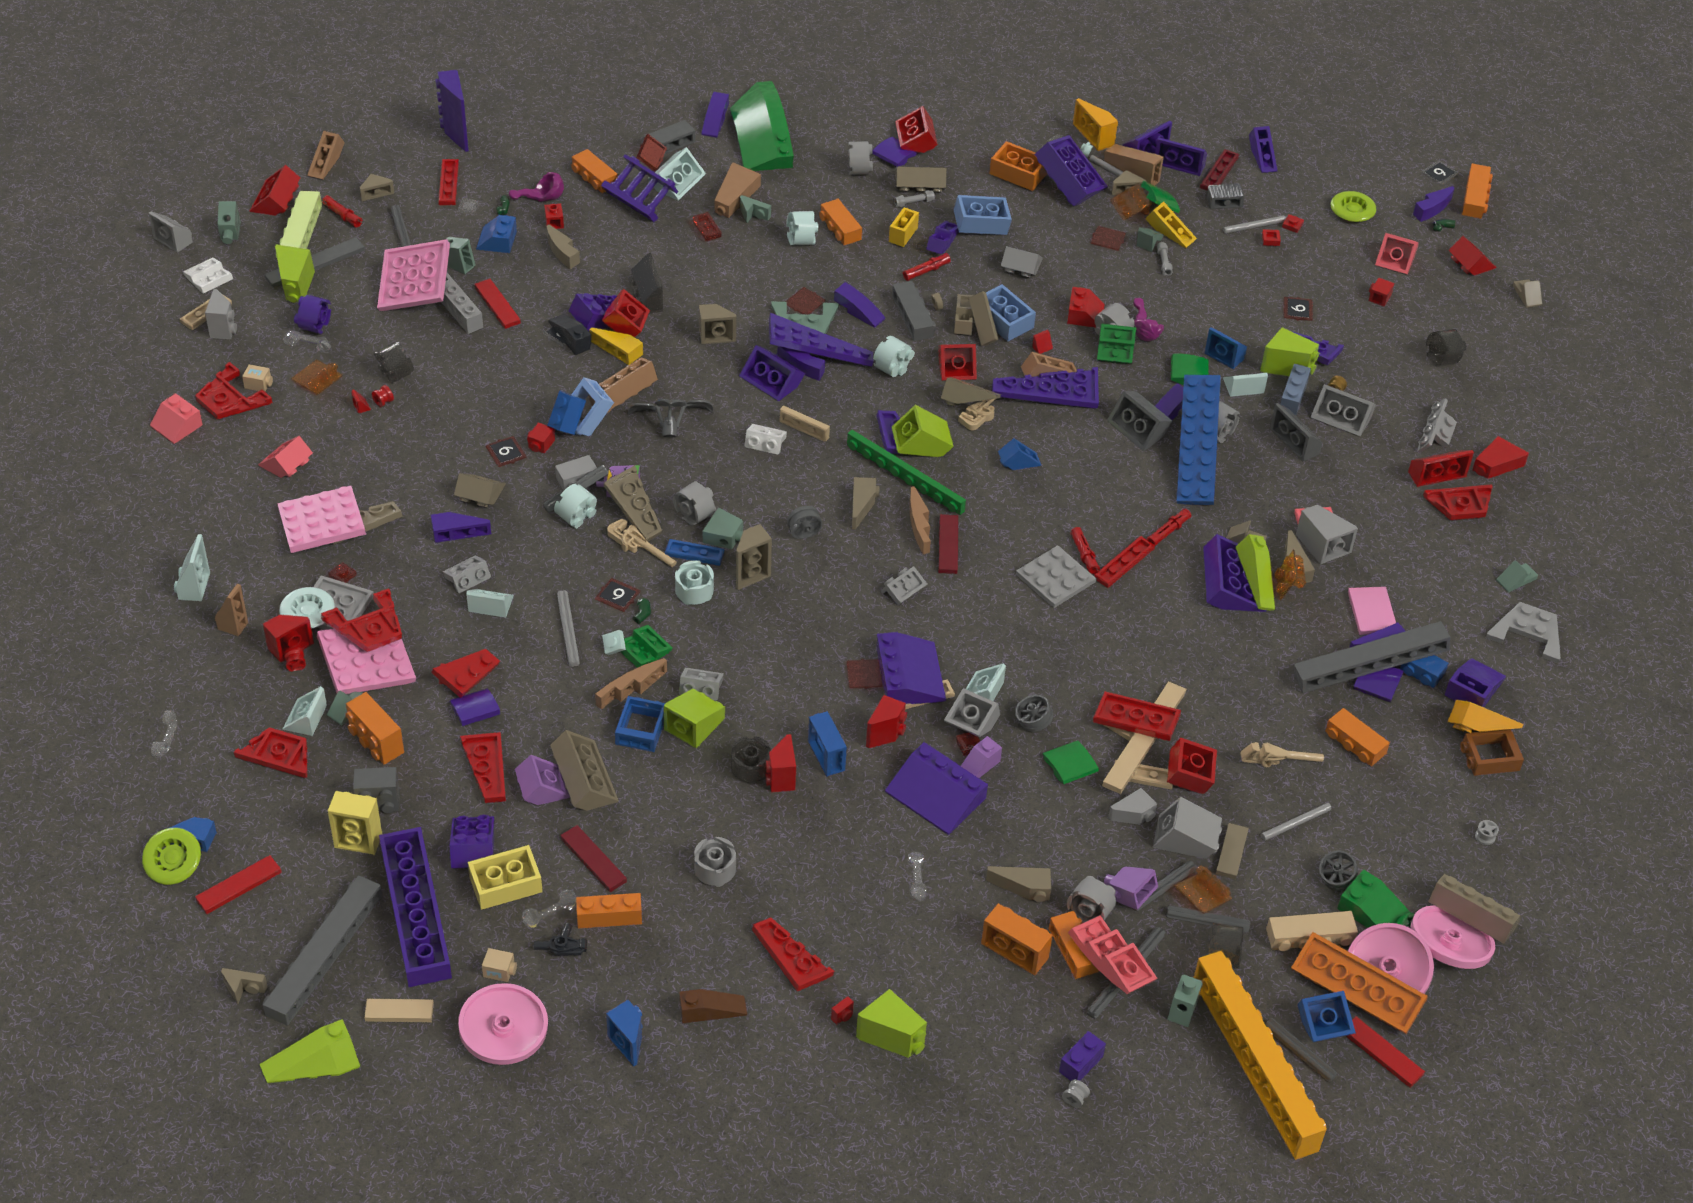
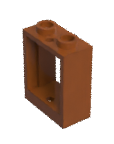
M1511 729L1465 733L1463 742L1460 744L1461 752L1465 753L1467 757V767L1472 769L1474 776L1520 771L1524 761ZM1501 743L1505 758L1481 760L1476 745Z

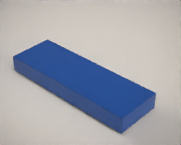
M669 539L665 554L669 557L720 566L724 549Z

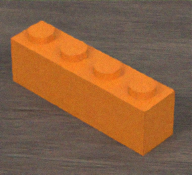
M1471 164L1462 215L1481 219L1483 213L1486 214L1493 174H1490L1491 167Z

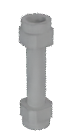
M933 190L924 191V194L908 197L900 195L894 198V203L896 207H904L907 203L923 200L931 202L935 199Z
M1160 242L1157 244V253L1161 256V271L1163 275H1172V264L1169 263L1167 256L1168 246L1166 243Z

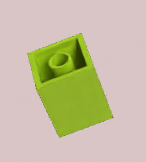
M276 244L275 249L285 298L292 303L299 302L301 296L305 297L307 295L315 273L311 252L309 249Z
M1282 327L1265 346L1260 371L1290 376L1293 365L1297 364L1311 368L1310 374L1312 375L1316 369L1315 361L1319 357V344Z
M914 405L892 426L897 451L900 454L941 457L954 447L947 421L917 405Z
M695 689L683 693L664 705V730L695 748L725 719V706Z
M889 989L858 1014L856 1037L866 1043L909 1058L914 1053L917 1055L924 1049L927 1022Z

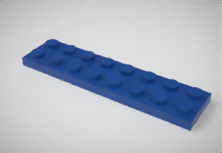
M1184 375L1177 504L1214 505L1221 375Z

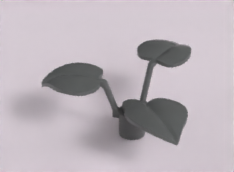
M656 399L655 404L657 406L649 403L632 404L628 410V415L640 410L657 411L660 427H662V436L677 437V428H679L685 408H703L713 412V405L706 400H690L686 402L679 399ZM659 406H668V417L664 418V421ZM672 407H682L677 421L671 417Z

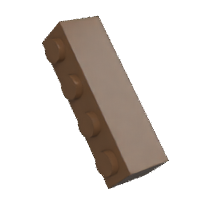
M641 357L599 384L614 402L608 412L658 380L652 361ZM589 394L588 397L593 407L595 400Z

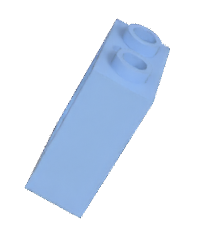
M583 377L571 395L585 400L590 394L595 400V404L582 422L579 420L575 431L578 435L590 436L614 402L596 381Z

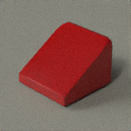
M1049 330L1033 335L1032 348L1039 354L1053 349Z
M353 389L351 391L352 401L357 412L363 413L371 410L366 399Z

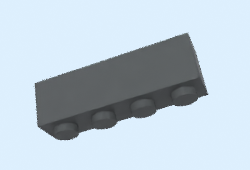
M913 281L893 284L892 298L913 341L933 338L936 324L931 320L930 312L928 309L926 310L924 299L920 298L919 290L915 287Z

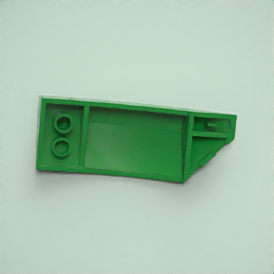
M772 81L756 82L730 108L743 167L752 171L793 168L794 155L778 91Z

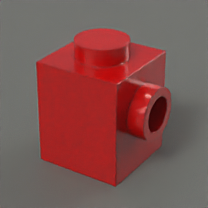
M561 204L544 205L546 226L551 225L555 229H563L564 220Z
M1378 278L1376 283H1372L1370 286L1368 301L1385 306L1392 295L1395 283Z
M538 422L527 435L528 447L534 452L545 454L555 441V429Z

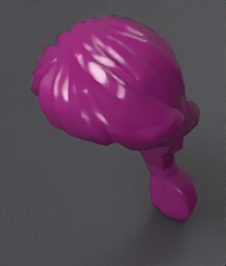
M548 172L543 175L535 189L510 190L509 197L513 200H518L520 196H526L539 202L555 200L562 195L564 183L559 174Z
M1135 298L1133 304L1139 310L1134 320L1136 335L1141 340L1154 341L1164 331V325L1158 324L1156 320L1146 319L1147 313L1144 308L1143 299Z

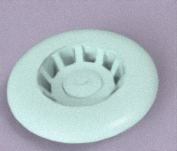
M305 587L289 593L282 600L279 612L280 615L306 616L310 619L311 628H315L325 623L321 620V613L334 609L335 603L331 595L326 591L314 587Z

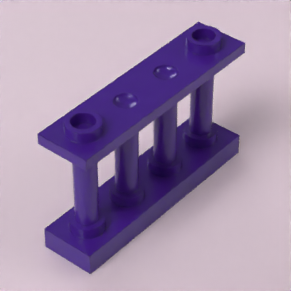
M625 154L623 157L628 162V165L614 182L610 184L605 180L601 186L607 193L655 222L658 219V216L654 213L656 211L655 208L669 190L676 194L679 192L675 187L676 184L671 179L667 178L666 180L643 166L634 156L629 157ZM633 168L639 170L640 172L627 189L621 191L619 186ZM645 175L652 178L638 197H631V193ZM657 182L663 185V188L650 205H643V200Z

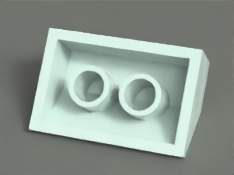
M687 147L675 153L655 172L666 180L667 178L671 179L676 184L675 187L679 192L676 194L669 190L666 196L676 200L684 196L706 174ZM658 182L654 186L657 192H660L663 188V185Z

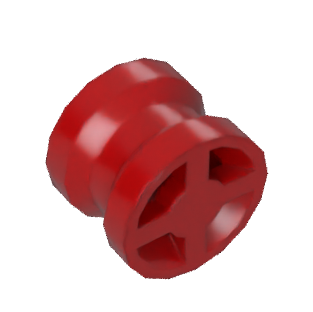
M383 385L380 390H374L371 393L374 402L379 407L385 406L386 402L394 401L393 393L386 385Z
M292 647L285 651L286 668L289 671L303 670L305 668L306 661L304 659V651L301 648Z

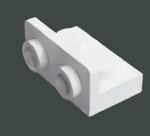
M752 424L746 432L745 447L779 454L781 444L786 439L787 431Z

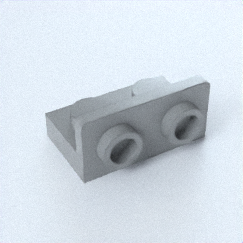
M476 555L443 571L445 579L454 583L458 593L491 577L486 561Z
M913 566L909 570L907 568L901 570L897 574L898 577L896 579L893 577L888 579L884 583L885 587L881 592L885 593L887 591L895 603L900 605L924 588L927 583Z
M685 668L680 677L679 694L682 695L691 689H695L698 692L704 693L712 700H718L719 688L722 684L724 673Z

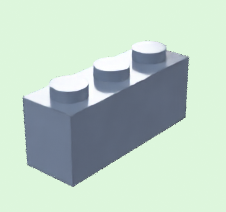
M1297 364L1293 365L1281 399V405L1288 408L1294 415H1297L1311 368Z

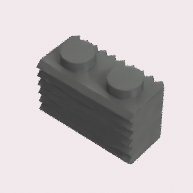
M1240 184L1208 186L1206 197L1210 209L1243 207L1244 194Z

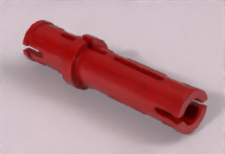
M329 195L322 199V204L341 216L342 220L348 221L354 227L361 226L362 218L355 215L350 208H345Z
M944 253L936 258H929V261L903 271V277L909 281L931 270L936 271L939 267L951 262L948 253Z
M1184 508L1177 515L1171 516L1168 522L1147 537V540L1156 546L1174 530H1179L1182 524L1191 518L1190 511Z
M1075 527L1071 530L1070 534L1081 554V561L1085 563L1088 572L1096 574L1100 570L1095 559L1096 555L1091 551L1082 529Z

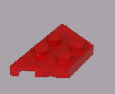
M1480 485L1425 490L1423 496L1450 520L1486 517L1493 486Z
M269 727L259 736L249 740V745L241 750L237 748L234 751L236 758L303 778L308 776L307 739Z

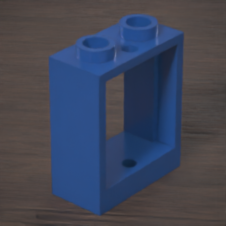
M628 696L615 731V744L655 752L664 726V705L666 703ZM636 713L658 718L654 732L648 733L628 729L627 725L631 714Z
M828 711L810 716L808 742L825 775L830 776L845 771L847 746Z

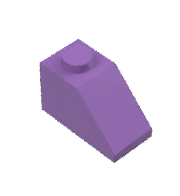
M987 736L972 748L961 767L980 778L1000 762L1002 747Z

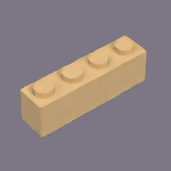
M1352 911L1271 917L1266 928L1272 950L1279 949L1280 951H1286L1290 948L1303 949L1312 932L1334 944H1341L1342 946L1352 944L1358 933Z

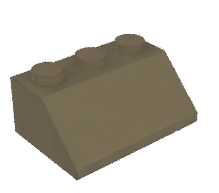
M896 168V188H899V191H909V188H915L917 192H924L926 189H932L933 192H942V189H946V168Z
M761 524L744 530L736 550L737 590L771 576L772 538Z

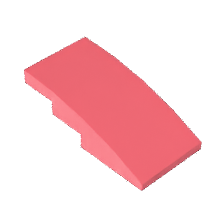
M1101 915L1072 928L1068 932L1092 964L1126 994L1158 979L1135 944L1131 943L1128 945L1117 929L1111 931Z

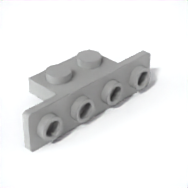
M1446 398L1440 402H1435L1431 407L1432 412L1427 418L1428 422L1423 429V436L1418 442L1419 447L1417 451L1420 453L1429 448L1433 440L1442 447H1446L1450 443L1457 422L1444 411L1448 402Z

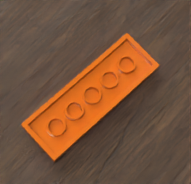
M1314 932L1310 935L1291 967L1296 973L1332 993L1344 991L1346 1000L1349 1003L1404 1034L1408 1033L1428 998L1422 992Z

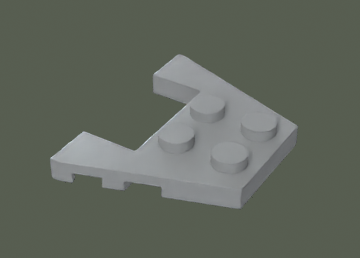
M1519 602L1487 633L1486 638L1499 643H1503L1508 630L1546 644L1542 658L1555 663L1560 661L1557 615Z

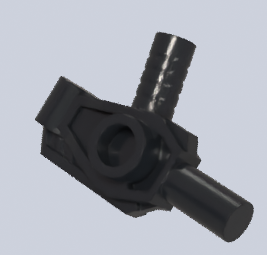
M565 923L561 935L553 936L550 938V941H534V950H550V953L555 956L581 955L587 951V939L569 937L573 926L570 923Z

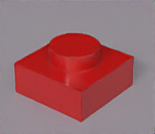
M1288 215L1282 224V228L1298 233L1304 220Z
M1263 229V245L1280 246L1279 230Z
M847 996L832 1008L831 1020L836 1025L841 1021L846 1022L851 1018L854 1001Z

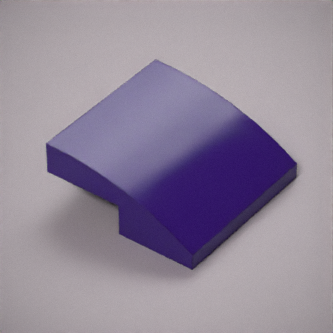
M894 137L884 140L872 150V154L897 167L905 165L908 158L914 157L918 153L901 149L899 140Z
M1391 667L1357 677L1353 689L1391 702L1402 677L1403 670Z
M488 688L464 695L462 698L458 697L450 700L455 715L458 716L462 726L500 715L499 706Z

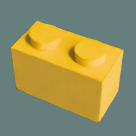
M905 207L901 210L890 225V243L902 247L907 244L918 228L919 212Z

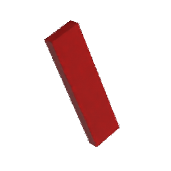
M442 159L439 205H456L459 159Z
M491 279L475 283V289L505 329L521 324L520 318Z
M1140 536L1094 574L1096 581L1109 588L1153 551L1155 545Z
M269 855L195 896L196 901L204 912L208 914L282 873L281 868Z
M1357 1016L1352 1019L1356 1033L1346 1037L1409 1088L1424 1075L1425 1071Z

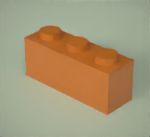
M588 149L572 156V170L581 175L584 181H588L595 190L598 189L601 193L606 192L601 186L605 180L611 184L618 178V173Z
M839 199L821 204L820 219L826 222L828 229L834 232L838 241H841L843 245L862 240V227Z
M1344 708L1328 720L1325 730L1330 738L1336 739L1346 750L1353 752L1362 762L1373 766L1387 754L1390 744L1389 741Z
M640 893L576 897L578 928L642 924Z
M1071 911L1050 918L1049 930L1074 978L1078 979L1097 973L1099 970L1085 956L1068 933L1072 928L1083 924L1081 918H1077L1075 912Z

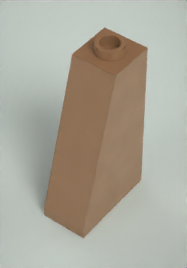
M1114 144L1104 152V161L1123 172L1127 170L1145 179L1146 182L1152 185L1160 182L1163 156Z
M732 163L715 198V212L720 216L729 218L740 207V196L750 197L761 186V174Z

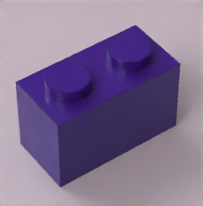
M1088 1031L1063 1056L1059 1072L1070 1081H1080L1103 1058L1106 1043Z

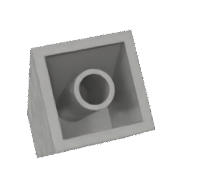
M1315 505L1301 511L1296 536L1316 560L1323 564L1352 553L1358 528L1323 507Z
M1179 797L1159 815L1153 848L1207 859L1210 855L1215 854L1219 848L1218 839L1222 831V818Z

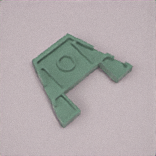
M771 301V308L775 315L826 334L836 311H838V303H823V315L787 314V302Z

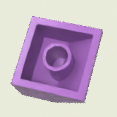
M530 755L515 768L522 797L528 803L541 805L570 798L557 764Z

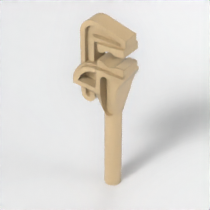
M995 399L983 400L968 406L966 413L962 412L958 421L969 430L978 429L984 422L994 419L995 408L989 405Z
M620 519L608 526V536L619 543L625 552L629 550L635 553L637 552V547L644 548L669 566L673 567L676 565L677 562L648 543L635 525L631 524L628 528V521Z
M1257 742L1251 743L1241 751L1243 762L1258 763L1264 767L1277 765L1280 763L1279 760L1283 759L1323 762L1324 760L1323 754L1287 751L1270 743H1263L1262 748H1259V743Z

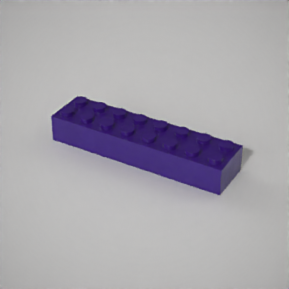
M421 827L379 835L408 987L451 979L450 961Z

